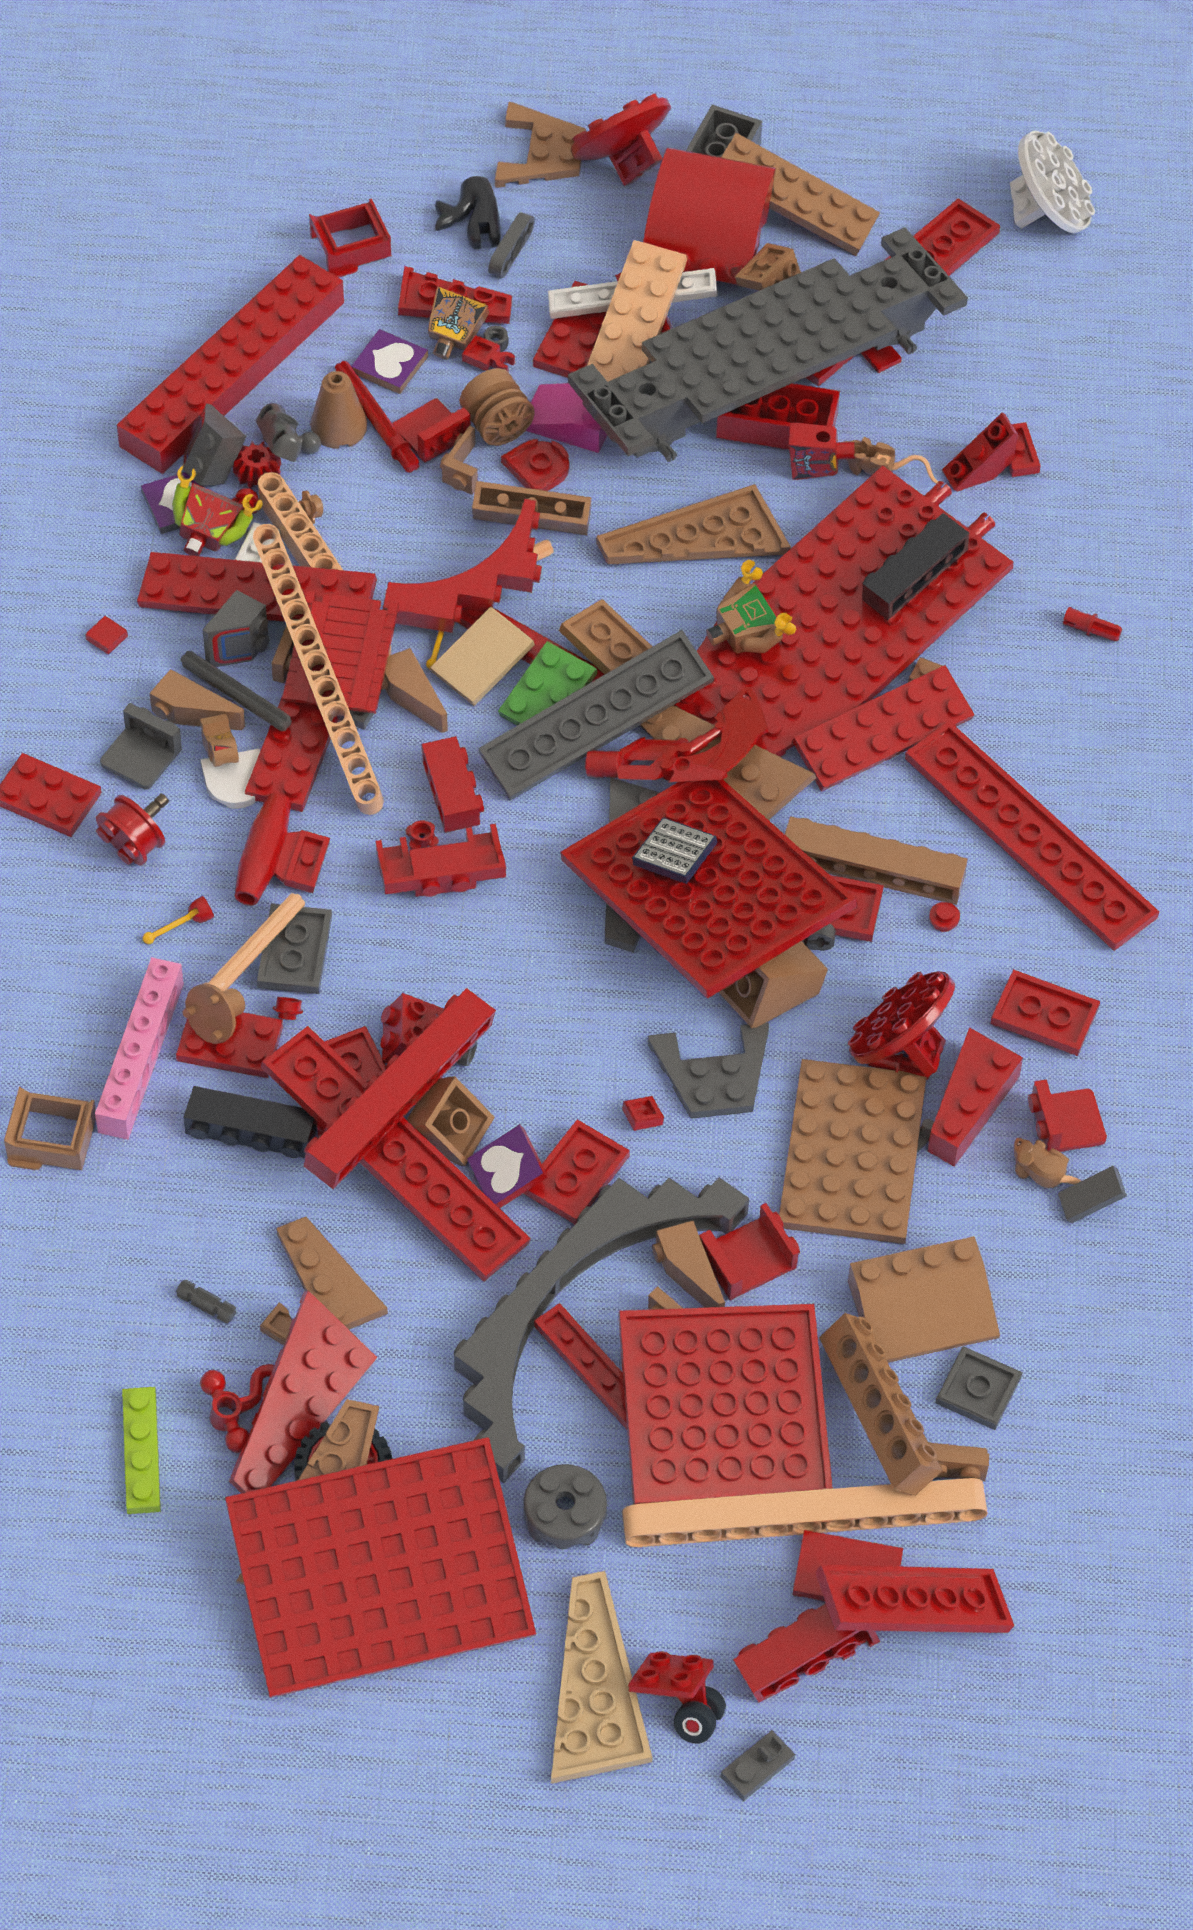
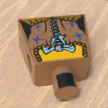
M437 287L428 326L429 337L438 340L433 354L448 360L453 347L465 350L489 314L488 305Z

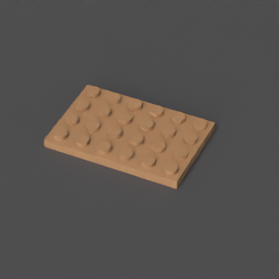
M802 1059L779 1213L784 1229L901 1244L906 1243L926 1077L904 1071H898L897 1073L895 1070Z

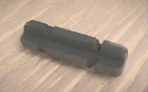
M183 1280L180 1283L176 1292L177 1296L186 1302L191 1300L192 1305L212 1316L218 1315L217 1319L225 1323H230L234 1318L236 1307L227 1301L222 1303L220 1297L201 1287L195 1288L196 1284L188 1280Z

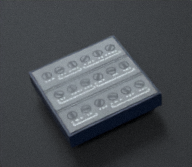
M663 817L632 857L633 865L687 884L716 846L717 838L715 835Z

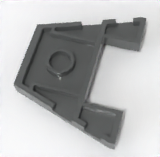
M768 1022L757 1028L741 1025L740 1034L744 1053L681 1060L676 1032L648 1035L650 1050L654 1051L661 1069L668 1075L673 1084L672 1088L691 1119L753 1112L768 1038Z

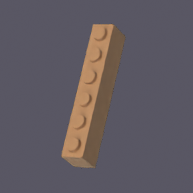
M790 816L785 835L828 874L884 885V888L957 905L966 874L967 858L953 853L946 854L930 850L924 846L917 847L904 844L894 839L871 836L865 832L858 833L842 829L836 825H825L812 822L806 818Z

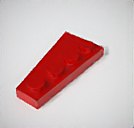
M404 266L398 315L430 318L437 287L488 305L489 314L484 322L510 324L512 295L480 286L476 289L465 286L462 281L455 279L452 282L438 279L437 274L426 272L423 275L414 272V268Z

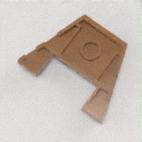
M508 102L505 127L532 130L527 164L498 162L495 187H505V183L518 181L519 185L528 184L529 179L543 177L545 181L579 176L582 160H575L570 149L574 144L572 138L586 131V128L522 105Z

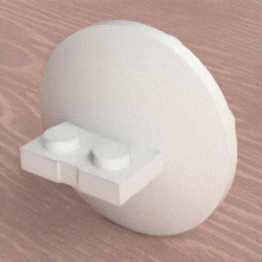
M1032 131L1023 136L1018 146L1019 162L1023 175L1010 182L1015 224L1022 229L1040 217L1047 215L1057 226L1067 232L1078 233L1090 224L1091 216L1095 214V210L1089 197L1092 194L1091 186L1082 178L1073 162L1071 150L1067 146L1062 147L1050 132Z

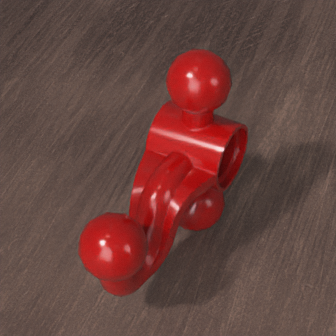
M273 1364L261 1365L254 1370L250 1377L249 1395L241 1398L233 1392L224 1391L226 1380L220 1371L208 1370L200 1379L201 1389L205 1394L213 1398L209 1416L210 1423L217 1430L228 1432L225 1437V1443L232 1452L240 1453L242 1446L246 1444L250 1433L246 1429L239 1427V1416L257 1406L263 1393V1380L266 1377H270L274 1368ZM223 1407L229 1408L233 1413L231 1415H223L218 1409Z

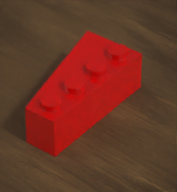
M969 1027L931 1129L927 1151L955 1167L1020 1077L1023 1057Z
M825 1603L817 1609L811 1608L802 1612L797 1617V1621L789 1626H780L768 1634V1638L757 1645L750 1644L744 1647L738 1653L739 1656L733 1660L759 1703L797 1684L800 1680L799 1675L803 1673L805 1675H815L825 1670L829 1660L835 1657H841L843 1660L848 1659L856 1654L854 1649L857 1646L867 1642L869 1647L880 1643V1640L875 1631L835 1630Z

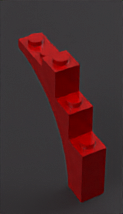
M524 499L519 518L506 540L488 558L471 569L450 578L433 582H388L383 610H388L389 602L399 603L396 624L453 633L454 623H460L462 608L486 612L490 607H494V602L500 603L502 588L532 593L534 582L540 583L542 566L537 565L538 554L533 553L536 538L531 537L532 529L538 530L540 512H535L536 501Z

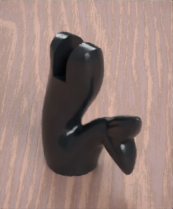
M472 176L464 180L461 184L460 198L456 206L439 200L435 202L436 211L440 216L435 224L436 231L451 227L454 223L465 219L473 210L467 227V237L473 249H481V234L488 233L491 248L498 247L501 241L500 217L495 194L487 178Z

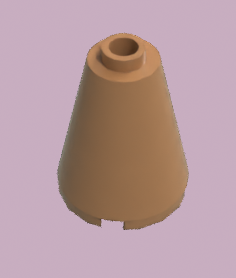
M340 371L330 372L324 376L310 421L311 430L320 437L321 444L333 449H339V445L348 444L350 447L357 444L363 439L367 431V418L351 379L347 374Z

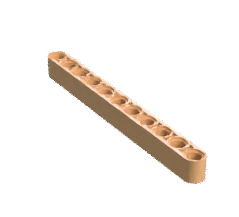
M262 524L255 529L253 540L350 789L362 813L367 815L376 814L382 809L384 799L280 533L274 525ZM267 539H274L273 543L263 545V542ZM284 564L281 569L272 570L275 565ZM294 589L291 594L282 595L285 590ZM304 614L300 620H292L295 615ZM307 639L314 640V642L308 646L302 645V643ZM324 665L320 671H312L314 666ZM326 690H334V693L329 697L321 696ZM336 716H344V719L338 723L331 722ZM345 742H355L354 745L348 749L341 748ZM357 767L365 768L361 774H352V771ZM367 793L375 794L374 798L369 801L362 800V797Z
M977 1478L931 1481L916 1496L894 1490L892 1485L888 1484L642 1503L627 1506L622 1510L625 1543L631 1547L803 1535L804 1530L828 1533L969 1522L983 1519L988 1514L983 1481Z

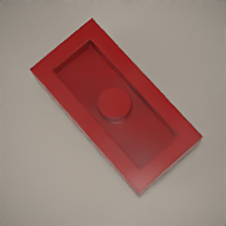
M1027 423L1012 424L1018 437L1014 461L1008 466L1011 476L1017 477L1040 473L1041 465Z

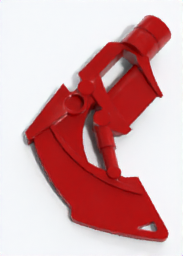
M744 687L714 717L717 722L715 727L705 734L699 735L690 742L686 738L661 740L641 737L623 747L620 751H589L585 762L586 774L588 777L657 780L664 778L665 780H670L669 782L707 781L727 778V772L748 754L760 736L768 732L762 707L752 688ZM749 696L750 700H747L744 697ZM721 737V742L716 746L697 754L706 748L710 742ZM634 760L654 761L651 765H630Z

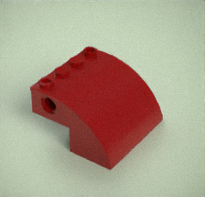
M668 147L657 175L643 243L687 255V262L683 272L715 268L716 281L737 284L735 276L758 252L761 229L767 222L776 168Z

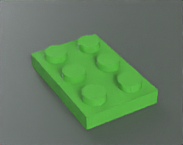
M547 641L498 710L499 716L518 726L590 684L597 675V669Z

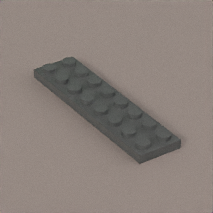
M680 630L479 748V753L511 801L586 757L589 751L598 750L714 682V676L683 630Z

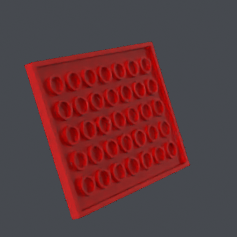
M723 779L677 782L560 852L561 860L707 999L857 907L856 898ZM663 817L715 835L717 838L716 846L687 884L633 865L632 857Z

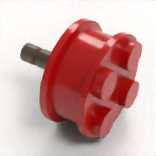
M161 793L143 810L130 798L118 795L114 799L115 805L107 813L100 812L96 816V822L99 826L96 829V833L104 842H110L119 850L117 852L118 856L127 865H131L133 862L137 865H144L147 862V854L155 847L161 848L165 845V837L152 818L161 808H164L169 803V800Z

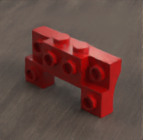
M490 824V833L473 835L472 827L466 828L467 842L412 849L409 852L406 837H400L399 846L383 848L382 840H376V854L385 895L415 891L416 897H432L440 893L465 892L469 889H475L476 881L506 877V864L496 824Z

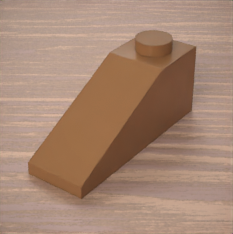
M411 648L388 656L381 690L385 689L392 701L441 733L448 731L447 712Z
M171 669L149 693L151 710L161 719H167L175 724L201 727L200 719L226 714L231 730L242 731L245 727L243 708Z
M689 1221L656 1231V1244L652 1245V1251L656 1262H662L666 1274L704 1308L725 1307L724 1298L694 1222Z

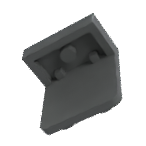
M129 703L123 710L125 729L101 757L100 763L103 768L143 789H150L182 750L180 728L169 720L164 721L153 715L144 707L139 708Z

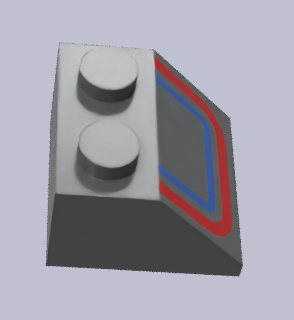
M206 404L184 451L183 470L191 477L194 468L196 471L194 480L200 486L225 484L234 461L246 439V435L211 404Z
M236 590L202 630L205 660L215 667L252 661L259 652H264L270 641L266 605Z

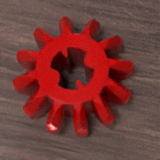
M251 441L249 447L242 445L232 466L233 473L240 485L247 483V486L251 489L254 485H258L259 478L265 473L271 472L280 475L281 458L273 454L264 441L260 445H255Z

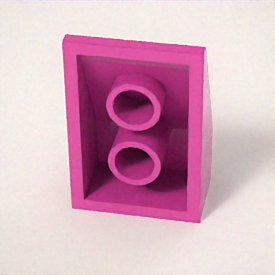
M540 384L531 401V404L534 406L535 415L526 431L599 453L607 434L583 406V400L570 384Z

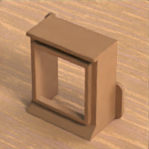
M19 1087L4 1139L8 1164L12 1167L39 1170L42 1164L82 1170L96 1121L94 1100L88 1102L30 1093ZM29 1111L77 1120L71 1145L23 1139L22 1136Z

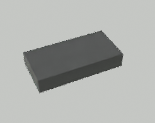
M1111 1166L1058 1193L1066 1219L1070 1223H1074L1127 1197L1119 1171L1115 1166Z

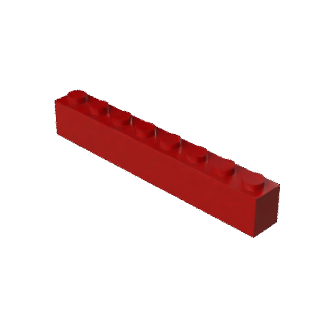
M467 988L459 996L453 995L447 1001L444 1011L439 1016L435 1014L429 1019L425 1025V1031L420 1036L415 1034L406 1044L405 1051L400 1056L396 1054L389 1060L385 1067L386 1071L380 1077L378 1075L373 1076L365 1087L366 1091L360 1097L355 1095L346 1105L345 1112L340 1117L335 1116L329 1121L325 1127V1133L320 1138L314 1137L307 1144L304 1150L306 1157L303 1167L334 1189L492 1026L496 1010Z

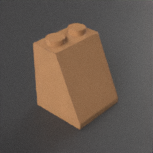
M800 941L722 989L719 993L751 1028H757L818 995L828 969Z

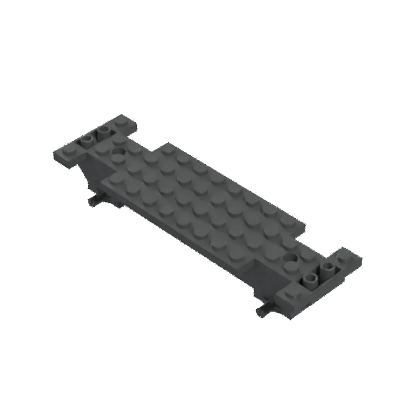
M904 227L881 238V246L891 256L889 259L849 275L837 260L833 258L643 341L642 351L652 363L608 382L597 368L590 364L568 374V383L583 400V406L612 442L617 443L627 456L634 454L638 458L647 453L659 451L667 462H671V459L673 461L677 457V453L670 445L674 441L685 437L686 428L711 420L872 347L878 351L889 345L899 344L907 354L914 353L917 345L911 341L910 337L924 330L925 321L936 308L944 316L967 306L968 297Z

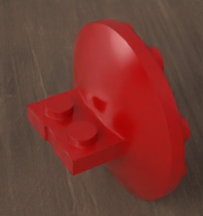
M652 94L644 98L641 103H638L637 99L630 101L622 107L623 111L612 115L605 121L602 118L593 121L588 125L589 131H583L572 138L574 144L571 146L570 152L575 160H596L609 157L623 185L632 184L644 175L645 171L650 170L663 160L650 134L656 130L671 110V105L667 98H658L656 94Z
M942 971L931 972L925 975L917 972L900 989L897 987L889 989L882 997L883 1002L868 1017L860 1019L853 1026L855 1034L848 1041L850 1054L858 1063L869 1064L891 1057L904 1050L908 1054L912 1065L916 1069H920L926 1077L937 1072L940 1055L943 1052L946 1040L933 1025L946 1009L954 993V981L946 972Z

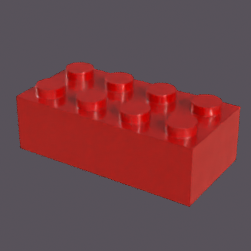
M794 383L789 384L718 416L716 438L789 450L790 423L835 427L840 391Z

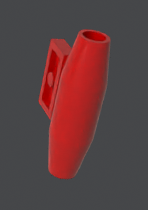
M269 794L252 823L239 861L234 895L235 899L242 904L256 905L273 875L283 882L285 886L309 893L314 892L329 847L330 838L305 830L287 833L291 800L283 794Z

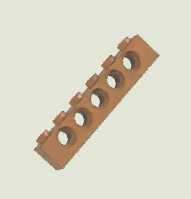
M844 1313L819 1339L893 1489L916 1496L942 1472L936 1459L937 1453L929 1445L923 1433L924 1428L922 1424L915 1418L910 1408L911 1402L903 1394L898 1384V1376L890 1368L885 1358V1350L878 1344L873 1334L871 1323L863 1317Z

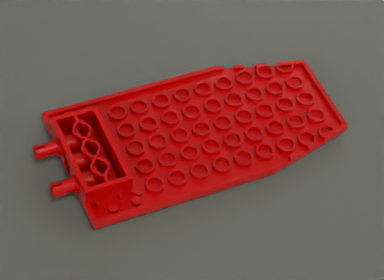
M880 467L766 570L759 580H755L752 583L756 584L776 617L781 613H787L792 617L790 622L796 626L795 633L792 635L783 633L781 641L765 653H735L727 640L713 646L706 636L697 653L714 676V682L673 706L715 725L717 722L714 717L742 688L751 687L762 707L768 727V732L760 736L755 745L779 757L785 755L786 750L794 746L792 740L795 736L872 700L1013 569L1014 562L982 539L985 534L995 527V521L991 516L985 520L988 514L982 513L970 526L966 527L939 507L952 494L947 484L941 488L944 484L943 481H938L925 495H922L886 467ZM942 513L946 514L969 532L968 550L893 617L887 620L862 600V583L868 574L879 570L890 555H896L903 549L908 539L919 535L930 520H936ZM749 696L744 697L745 699L750 700Z

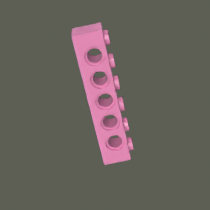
M151 957L95 1112L98 1133L127 1140L130 1137L184 985L182 965L179 963Z

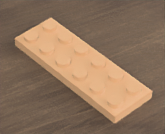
M633 240L588 365L593 364L607 382L650 363V360L642 351V342L661 333L685 268L687 255Z

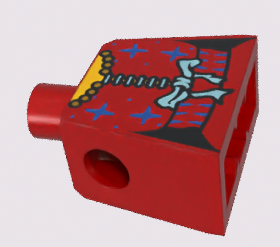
M790 423L789 451L792 479L800 480L836 475L838 473L839 459H855V442H838L837 428L834 426Z

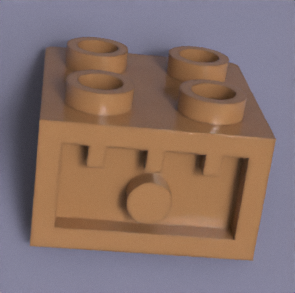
M766 243L735 276L738 286L760 291L797 275L801 271L792 248Z

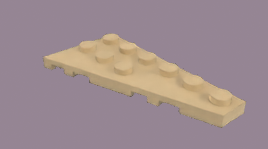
M605 1571L572 1577L551 1784L652 1762V1754L637 1695L635 1692L628 1691V1683L631 1681L632 1675Z

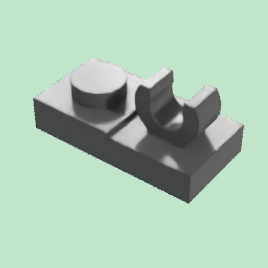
M771 1730L722 1770L720 1777L744 1802L795 1759V1754Z

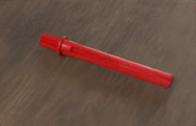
M347 361L337 363L335 371L343 372L350 377L365 415L391 450L392 458L398 460L408 473L419 468V460L411 450L412 445L410 442L403 439Z

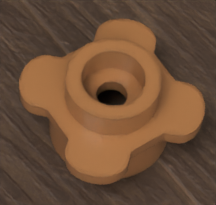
M303 491L302 501H299V504L314 525L315 518L323 515V504L318 495H310L309 491Z

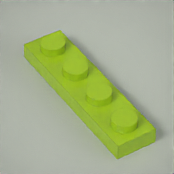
M156 1388L122 1389L127 1514L161 1512Z

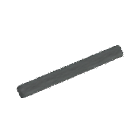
M186 651L185 655L181 656L180 661L183 667L278 730L286 731L291 726L292 720H290V715L194 652Z

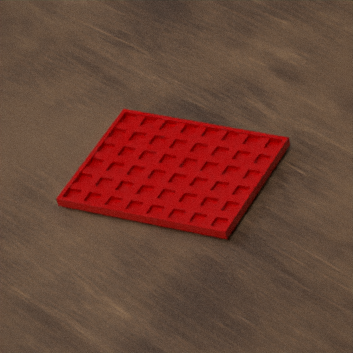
M489 1437L225 1497L269 1698L536 1636Z

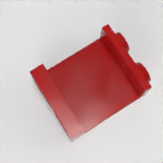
M767 1203L760 1206V1217L717 1239L711 1230L699 1235L715 1278L729 1300L797 1268L798 1254H800L798 1243L792 1236L788 1237L784 1231L781 1217L777 1212H772Z

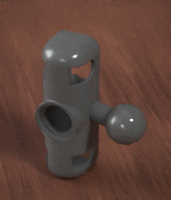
M270 403L261 409L256 423L263 434V440L268 444L273 454L295 462L301 450L306 454H314L319 451L321 447L320 437L314 432H306L299 436L296 432L298 422L287 415L282 406Z

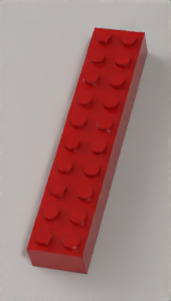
M302 255L297 256L117 424L119 447L161 474L165 473L184 455L187 444L206 404H211L225 416L344 304L343 280Z

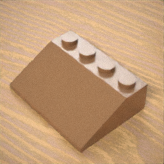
M975 1236L850 1263L848 1285L858 1316L867 1319L871 1323L873 1334L878 1344L885 1350V1358L888 1363L1000 1338L985 1266Z

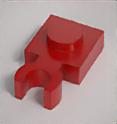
M475 335L463 351L462 361L484 371H487L490 366L508 371V366L503 363L514 366L515 355L510 352L500 353L499 344Z

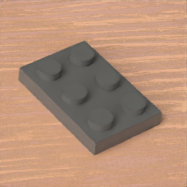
M271 904L269 917L281 904ZM303 907L262 951L257 988L319 994L332 922V910Z

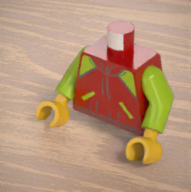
M184 465L181 466L177 473L180 483L176 486L172 507L175 523L180 527L179 535L188 540L183 549L184 552L191 556H200L204 547L212 551H218L221 545L228 546L242 538L253 519V511H258L262 508V500H258L255 508H252L249 505V500L253 494L246 495L242 505L195 483L190 487L189 482L195 478L196 471L193 468L191 478L187 479L182 476Z

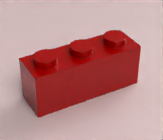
M456 736L421 744L422 763L444 832L480 825V813L484 812L481 795H475L474 788H476L474 773L472 770L468 771L466 767L468 764L466 748L459 746Z

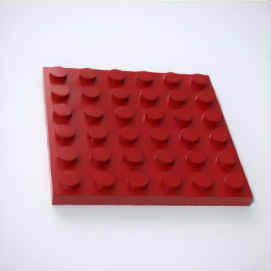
M814 1304L619 1311L618 1322L633 1504L833 1489Z

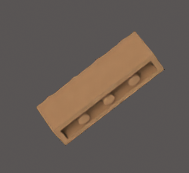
M476 481L472 505L473 519L515 525L521 513L524 499L536 501L535 512H540L538 528L581 535L588 534L592 509L591 497Z

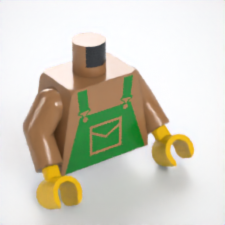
M752 560L743 562L741 566L743 577L739 576L716 608L717 625L706 630L707 637L713 646L727 640L735 653H765L781 641L783 633L792 635L796 631V626L790 622L792 617L787 613H781L776 617L756 584H750L751 580H759L762 577V569L756 567L750 573L755 565V562Z

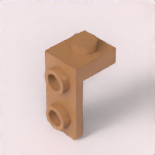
M469 426L464 434L460 433L451 452L445 453L440 462V468L442 469V482L451 485L456 490L472 495L475 492L476 481H478V469L463 463L475 446V428Z

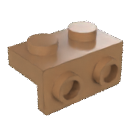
M928 1442L936 1451V1459L942 1469V1472L936 1477L986 1480L990 1453H987L986 1448Z

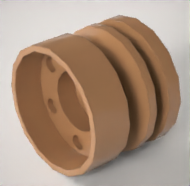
M495 368L477 375L466 385L459 399L460 407H464L470 413V421L474 423L480 436L489 445H503L517 439L528 429L535 415L534 406L520 390L519 385L511 374L505 369Z

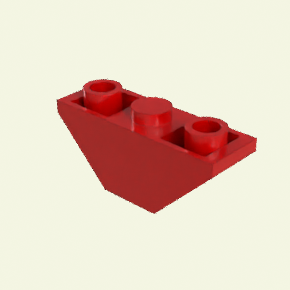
M1005 413L997 416L942 469L955 491L958 492L995 479L1014 461L1018 434Z

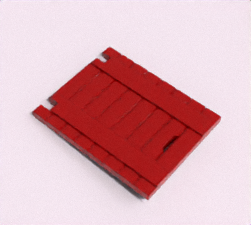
M306 591V602L348 709L376 714L399 603L389 602L388 610H380L381 600L324 593L321 602L315 601V591ZM307 639L302 643V645L308 646L312 644L314 640ZM294 645L282 699L287 702L318 706ZM316 665L312 668V671H320L324 665ZM326 690L321 696L329 697L334 693V690Z

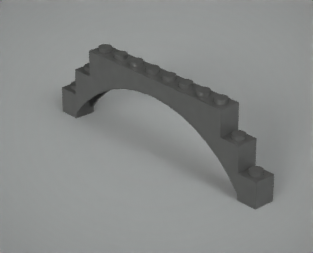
M720 1177L712 1185L707 1184L701 1190L698 1197L671 1178H668L661 1186L659 1184L656 1185L647 1198L618 1178L611 1186L606 1185L602 1189L597 1202L591 1208L588 1206L580 1213L577 1223L571 1229L567 1228L561 1233L557 1240V1245L551 1251L546 1250L540 1256L537 1266L530 1273L526 1272L520 1277L516 1284V1289L510 1295L505 1294L498 1301L495 1311L490 1317H484L479 1321L474 1330L475 1333L468 1340L463 1339L457 1345L453 1353L454 1370L473 1383L463 1396L464 1416L483 1429L474 1440L489 1437L499 1480L502 1483H505L525 1460V1445L518 1441L512 1397L519 1359L527 1339L534 1328V1320L543 1314L553 1299L578 1275L598 1261L621 1249L656 1238V1231L693 1221L697 1231H722L725 1234L733 1231L748 1214L749 1198Z

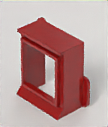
M372 198L367 203L316 217L309 214L310 236L312 239L318 237L326 254L327 271L339 278L356 273L359 265L391 256V237ZM369 224L375 234L374 237L337 247L331 233L345 229L352 230Z

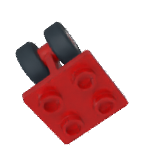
M665 1651L649 1653L628 1683L629 1692L677 1697L683 1705L674 1716V1727L678 1735L690 1743L698 1744L707 1741L716 1728V1720L722 1719L726 1709L723 1696L716 1689L705 1686V1679L714 1667L713 1659L702 1658L699 1655H670Z

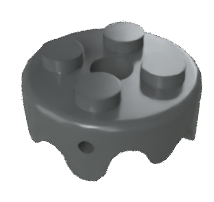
M571 1464L554 1465L539 1472L527 1486L523 1499V1513L529 1533L535 1541L547 1540L558 1549H568L578 1544L586 1546L592 1544L596 1540L607 1515V1497L603 1485L598 1478L590 1471ZM568 1497L575 1504L572 1508L563 1510L556 1505V1502L560 1498Z

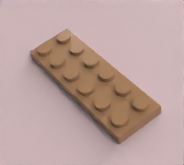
M735 133L721 157L776 168L769 208L857 256L880 214L879 211L738 133Z

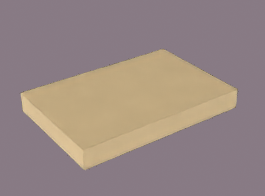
M490 607L430 668L432 673L475 706L535 644L534 640L494 608Z

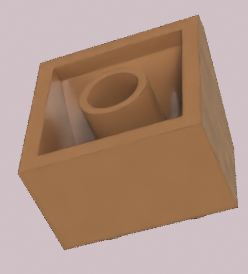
M454 1076L441 1078L417 1102L407 1121L449 1161L465 1166L468 1162L467 1158L472 1156L495 1117Z

